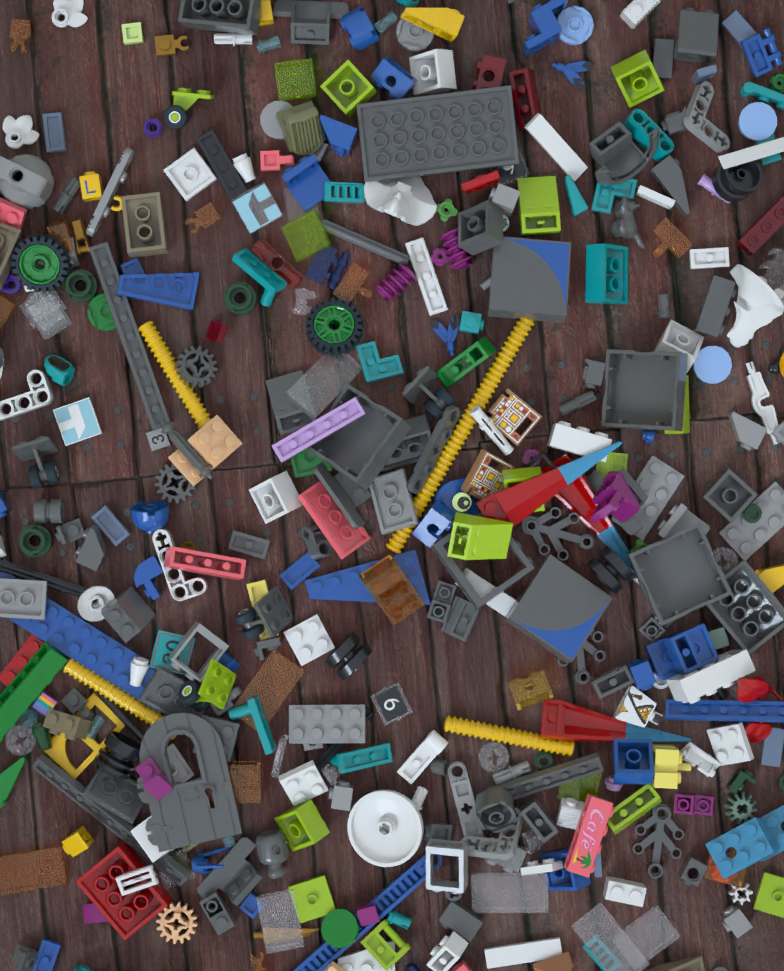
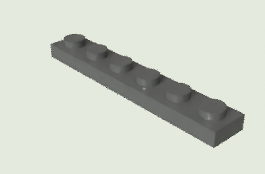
M597 752L488 787V789L502 786L512 795L513 800L603 772L604 768Z

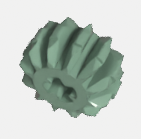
M741 791L739 796L737 793H733V799L730 796L727 797L730 803L724 804L726 808H729L725 811V814L730 815L729 819L731 821L736 819V823L741 824L742 819L744 822H747V817L754 818L751 812H757V808L753 807L757 803L755 800H751L752 795L748 794L745 796V792ZM741 805L744 807V809L740 810L737 808V806Z

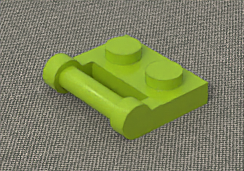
M386 919L360 942L385 971L393 966L411 948L388 925L389 922ZM381 930H384L401 949L398 953L379 934Z

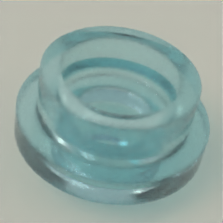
M28 709L19 718L21 725L25 728L35 725L38 717L37 712Z

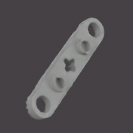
M128 147L123 151L124 155H121L122 157L93 214L94 217L90 221L91 225L88 224L89 227H87L86 234L94 237L98 232L104 217L107 218L109 216L111 202L120 184L124 183L128 176L126 171L134 156V150Z
M454 761L448 766L447 771L464 837H484L482 828L477 822L476 805L466 766L460 761ZM460 766L463 769L462 774L454 776L452 774L453 767ZM465 803H467L468 806H472V808L469 809V813H466L465 810H461V808L464 807Z

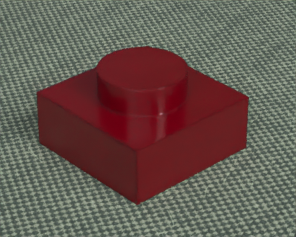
M211 320L205 338L223 343L229 325Z

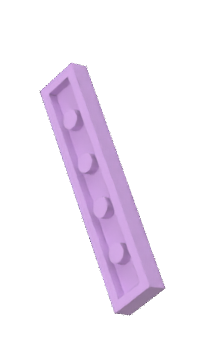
M356 397L273 444L272 448L281 463L362 417L365 415V412Z

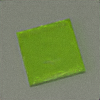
M312 58L274 63L279 101L317 97Z
M316 210L281 227L296 262H300L331 246V242Z
M602 772L559 785L557 799L570 797L585 803L587 794L597 796Z

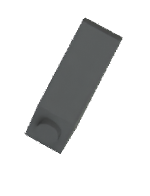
M669 155L653 167L649 173L666 195L676 200L674 205L685 217L690 213L682 170L680 169L681 164L675 157L672 158Z

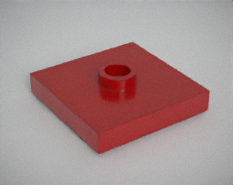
M497 170L486 175L480 174L475 176L473 180L463 183L461 186L464 193L468 195L500 183L502 180Z

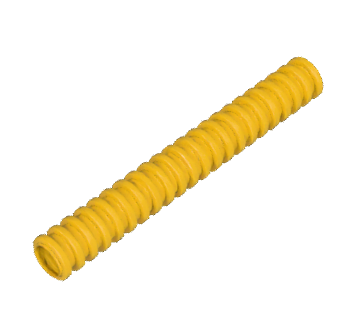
M153 321L144 323L139 327L138 331L142 332L141 336L145 337L144 341L148 342L147 346L151 347L150 351L154 352L157 362L161 363L160 367L164 368L163 372L167 373L166 377L170 378L169 382L173 383L172 387L176 388L175 392L180 394L179 398L183 399L182 403L186 404L185 408L189 409L188 413L192 414L191 418L195 419L194 423L198 424V429H201L211 420L209 418L210 414L206 413L207 409L203 408L204 404L200 403L201 399L197 398L198 394L193 392L194 388L190 387L191 383L185 385L186 380L179 379L181 373H176V370L179 368L175 366L176 362L174 360L176 358L171 356L172 352L168 351L169 347L165 346L166 342L162 341L163 337L159 336L160 332L156 331L157 327L153 326Z
M73 658L68 661L64 668V673L68 672L69 676L73 675L74 679L78 678L80 683L84 682L85 686L89 685L90 689L94 688L95 692H100L99 695H105L104 698L108 697L109 701H114L115 705L119 704L120 708L124 707L125 711L129 710L131 715L135 714L136 718L140 717L141 721L145 720V723H149L150 726L166 716H162L161 712L157 713L155 709L150 708L151 706H146L144 702L141 703L139 699H135V696L132 697L130 693H125V690L116 687L114 683L111 684L109 680L106 681L104 677H100L99 674L90 671L89 668L84 667L78 661H74Z
M450 715L445 720V732H456L458 735L462 733L463 736L468 734V737L473 735L474 738L478 736L480 739H491L493 742L497 740L498 743L503 741L504 744L508 742L509 745L513 743L515 746H527L528 749L532 747L533 750L538 748L541 751L543 749L544 752L562 753L563 756L568 754V757H571L574 750V741L543 738L538 733L533 734L531 731L527 733L526 730L522 732L521 729L497 727L496 724L492 726L491 723L487 725L485 722L468 721V719L462 720L461 717L457 719L456 716L452 718Z

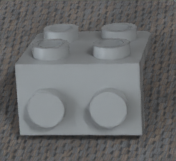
M681 503L679 507L675 505L669 512L671 517L667 522L665 520L662 521L657 528L660 531L657 535L664 539L697 523L701 524L706 535L710 527L687 510V507Z

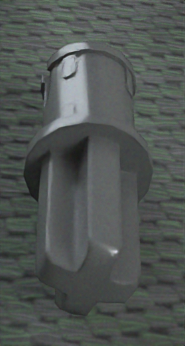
M71 177L65 189L60 191L61 195L52 207L54 210L64 214L70 201L74 200L73 196L80 187V180Z
M589 391L577 398L574 396L572 400L559 405L558 408L564 417L578 409L580 411L582 407L597 399L594 392Z

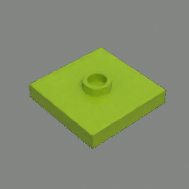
M763 871L752 908L784 918V877Z
M325 874L288 886L300 923L325 916L331 911L336 910Z

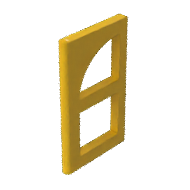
M93 693L88 698L89 702L86 706L90 710L96 705L117 725L113 731L120 732L125 727L96 693ZM78 712L76 715L73 714L74 716L83 718V717L79 714V712ZM60 733V736L54 734L51 737L52 748L44 752L74 779L94 760L95 756L99 754V749L106 747L104 744L105 739L99 744L88 734L86 740H82L94 751L76 769L67 755V738H64L65 734Z

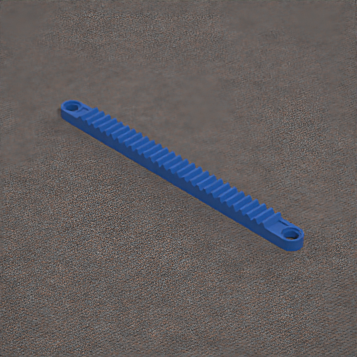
M426 852L405 869L402 874H399L385 889H382L369 903L365 904H376L379 920L426 880ZM433 854L438 857V862L433 865V873L442 865V856L438 854ZM356 913L354 915L357 921L359 922L360 926L359 935L356 939L357 941L376 923L361 927L358 915ZM324 941L291 971H323L351 945L346 948H335Z

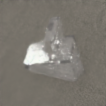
M33 290L29 293L23 304L19 306L33 329L37 328L44 339L51 338L71 325V320L64 311L66 306L55 290H48L47 292H34Z

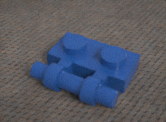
M769 27L762 30L764 34L763 39H761L759 33H756L740 41L753 77H758L772 70L771 61L773 60L775 66L783 64L781 51L777 49L775 44V35L771 33ZM765 45H768L769 47V55L766 52V49L764 47Z

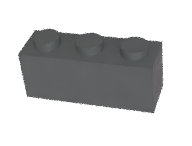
M716 275L711 276L693 329L694 332L712 338L722 335L725 324H722L724 317H728L731 306H729L730 299L735 297L737 291L735 287L736 282Z

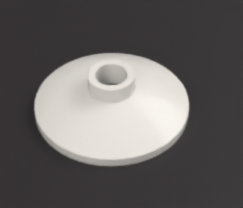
M93 586L85 590L80 596L77 605L78 611L85 620L100 621L104 619L101 609L115 599V597L107 587Z

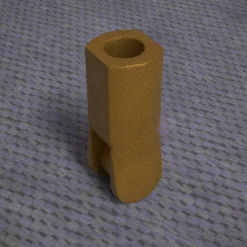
M77 220L71 222L78 255L82 256L83 253L87 252L90 254L88 249L90 245L84 221ZM85 240L86 245L80 246L79 241Z

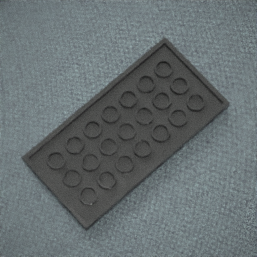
M511 85L356 104L365 183L519 164Z

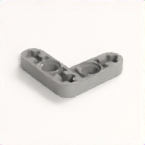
M704 81L696 85L683 122L691 133L715 152L720 153L730 147V140L725 133L705 118L714 89L711 83ZM696 102H699L701 110L697 108ZM704 128H707L709 131V136L705 134Z
M515 808V815L517 817L513 821L514 824L508 830L500 832L499 839L466 836L461 839V842H468V856L501 860L511 859L515 855L523 824L520 810ZM512 830L515 832L511 837L505 836L507 831ZM506 843H508L509 849H507L506 852H503V850L506 849ZM485 845L492 846V849L489 851L482 850Z

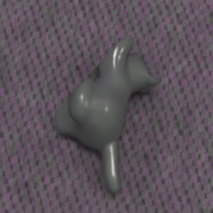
M623 196L621 201L616 200L614 203V212L617 219L611 224L610 232L614 238H633L640 248L645 249V245L637 233V224L633 214L640 204H636Z

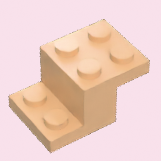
M218 415L187 440L204 460V464L212 466L211 471L243 444ZM179 449L168 457L193 487L204 478L199 476L200 470L195 468Z

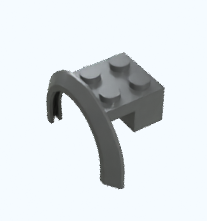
M620 121L589 143L591 156L602 167L595 172L598 183L604 186L620 184L637 175L650 162L657 149L660 139L659 128L657 127L648 134L649 145L645 154L633 143L632 134Z

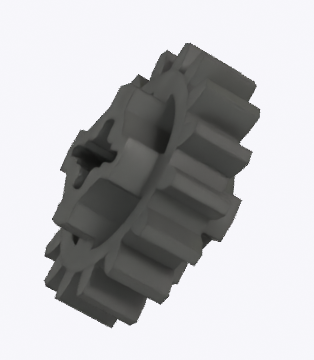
M191 346L189 351L184 349L182 354L177 357L180 361L175 363V366L179 367L176 373H181L179 379H185V385L190 382L192 383V388L197 384L202 388L204 383L208 385L215 378L213 373H216L218 369L213 366L217 364V361H212L214 355H208V349L203 352L201 351V346H198L196 350Z
M173 463L172 467L165 464V471L159 469L161 476H155L159 480V483H156L155 486L160 487L157 494L163 493L162 499L168 497L169 503H172L173 499H175L177 504L180 503V498L185 502L187 501L186 495L193 496L190 491L196 490V487H193L184 475H176L174 470L178 469ZM167 474V483L163 485L164 477ZM173 478L176 480L183 479L178 483V488L177 486H170L174 482ZM188 481V488L185 491L183 487L185 482ZM167 491H176L178 496L171 495Z

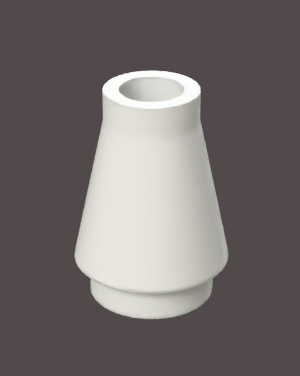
M247 153L232 159L234 162L233 166L242 176L245 183L256 179L251 158L247 156Z
M143 657L133 658V661H131L130 685L141 686L150 666L148 659Z

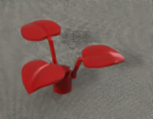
M762 677L738 678L737 698L740 702L760 701L767 698L769 692L784 702V698L775 692L770 685L768 686ZM750 722L744 728L749 744L766 739L772 731L771 725L763 722Z

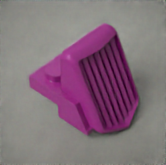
M609 471L602 486L599 487L592 499L597 506L590 519L596 523L601 518L604 520L609 514H612L620 522H625L639 511L640 504L621 472Z

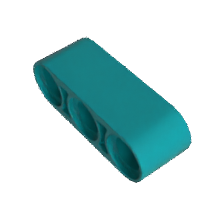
M640 109L633 110L623 122V125L632 134V137L646 151L649 145L648 134L655 130L658 125ZM660 128L659 143L652 157L656 161L664 160L674 149L673 141Z

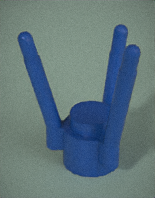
M235 843L198 853V857L192 858L193 872L209 874L212 871L209 868H224L223 864H209V858L205 857L231 849Z

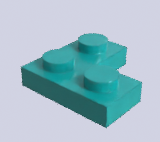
M629 179L620 184L607 186L601 185L597 181L591 211L610 214L614 196L621 198L625 196L633 200L637 180Z
M375 341L356 346L366 384L404 373L399 355L379 358Z

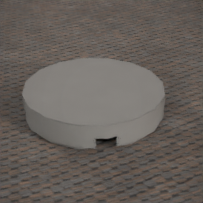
M402 18L397 25L396 36L398 42L409 51L419 52L425 50L434 38L433 33Z
M273 101L267 104L260 116V124L264 133L270 138L284 140L276 113L293 106L284 101Z

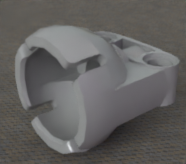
M21 154L9 160L0 156V193L5 200L27 210H33V207L39 208L48 201L55 185L54 176L51 174L52 171L48 164L37 156ZM22 172V180L15 181L16 173Z

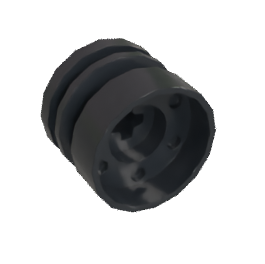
M111 730L104 741V744L109 749L100 748L98 752L101 755L97 754L94 761L106 772L123 779H129L131 776L130 771L135 769V766L129 760L135 762L140 760L139 752L141 745L130 737Z

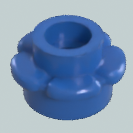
M643 430L642 440H645L646 445L647 443L653 444L655 430Z

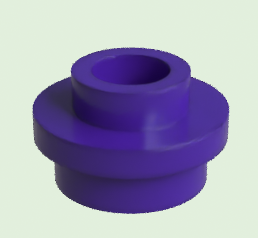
M156 118L148 119L144 124L145 134L151 138L161 135L163 131L162 123ZM152 125L157 126V130L154 132L150 131Z

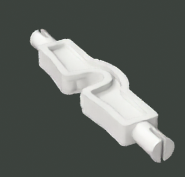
M753 361L746 363L745 365L749 372L746 378L752 392V408L760 416L763 426L767 428L766 434L771 435L773 445L781 443L771 434L779 426L774 406L767 405L763 407L760 404L762 399L769 397V391L761 373L756 372Z

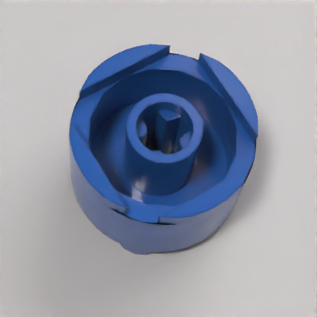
M362 5L346 13L339 20L344 31L350 33L351 36L348 39L355 51L358 49L361 51L380 40Z

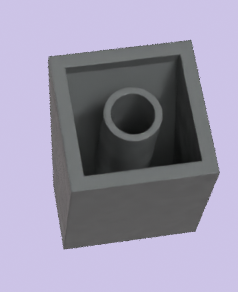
M683 8V10H680L677 16L673 60L711 64L717 55L719 14H714L712 10L697 12L694 8Z

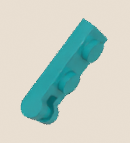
M747 82L741 87L740 94L743 97L751 95L757 97L760 102L765 104L770 102L775 104L776 108L784 110V94L752 82Z

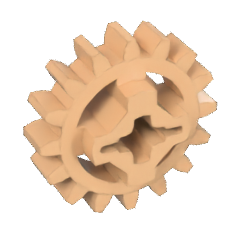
M172 901L170 902V907L167 906L163 909L164 912L160 911L158 913L161 918L156 919V923L160 924L156 929L162 930L160 937L167 936L166 942L173 939V944H176L177 940H180L182 944L184 943V938L191 939L190 933L195 934L196 930L193 927H197L198 922L194 920L198 916L192 915L194 908L187 909L188 903L181 906V901H178L177 905ZM174 911V914L172 916L166 917L168 913ZM175 919H178L179 926H176ZM187 928H188V930H187L186 932L180 934V931H181L182 929H187Z

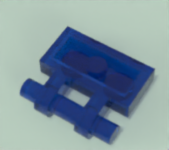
M320 242L305 274V278L323 285L326 278L330 280L328 288L335 290L336 285L341 281L340 276L344 268H347V261L350 255L343 252L339 259L335 257L338 249ZM332 263L337 264L334 273H328Z

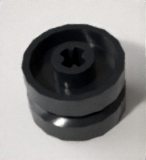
M756 160L723 169L722 165L714 170L712 184L717 194L724 200L733 203L740 202L761 185L763 179L762 170Z
M606 545L599 552L601 558L606 563L603 564L598 558L593 557L587 565L605 587H608L613 593L617 594L623 588L622 583L617 577L619 576L623 581L629 583L635 577V574Z
M354 632L346 637L324 661L330 668H335L340 662L343 663L336 673L343 681L354 673L373 651L367 644H362L355 650L354 648L360 642V637Z

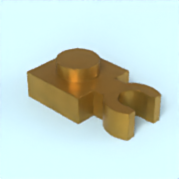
M174 34L154 36L157 57L176 55V49L182 52L189 51L188 46H181L183 41H188L187 36H180L177 40H175Z

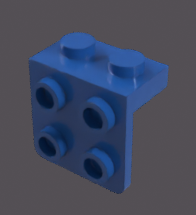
M314 154L310 157L309 155L303 157L299 161L300 164L294 168L293 166L287 168L283 172L284 175H282L283 182L304 211H308L324 200V182H331L319 166ZM331 187V194L334 193V187Z

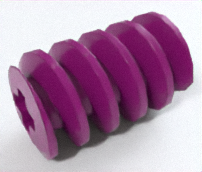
M458 228L448 231L440 237L441 240H447L443 247L449 248L445 252L446 255H452L448 258V262H454L450 266L451 269L461 270L475 264L468 262L472 255H466L467 252L458 247Z
M399 264L400 271L393 269L394 276L387 274L388 281L382 278L380 280L382 286L377 283L374 285L387 304V298L392 301L394 300L393 293L398 296L400 295L399 288L403 291L406 290L405 283L412 286L410 279L418 281L408 266Z

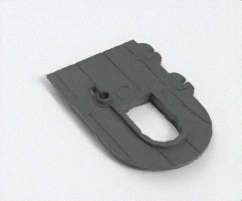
M174 713L159 719L148 729L141 742L139 752L140 764L153 757L174 789L157 800L142 786L145 784L142 778L139 777L137 780V789L144 788V792H138L139 798L142 802L149 803L151 818L147 820L145 826L147 832L151 830L154 832L147 835L150 843L158 846L159 852L242 834L225 751L218 732L208 721L195 714ZM184 734L191 738L194 743L201 777L189 782L174 783L167 744L173 736ZM207 788L213 790L212 797L215 808H211L209 795L206 793Z

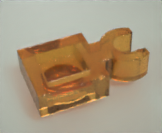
M11 18L9 38L15 40L11 44V51L15 53L17 46L22 47V54L26 53L27 48L24 41H30V20Z
M211 202L194 212L197 218L188 219L185 224L194 223L195 228L191 230V233L195 234L199 231L200 226L203 225L206 230L221 220Z

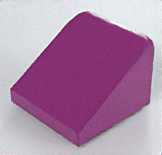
M375 903L356 907L361 927L380 922Z

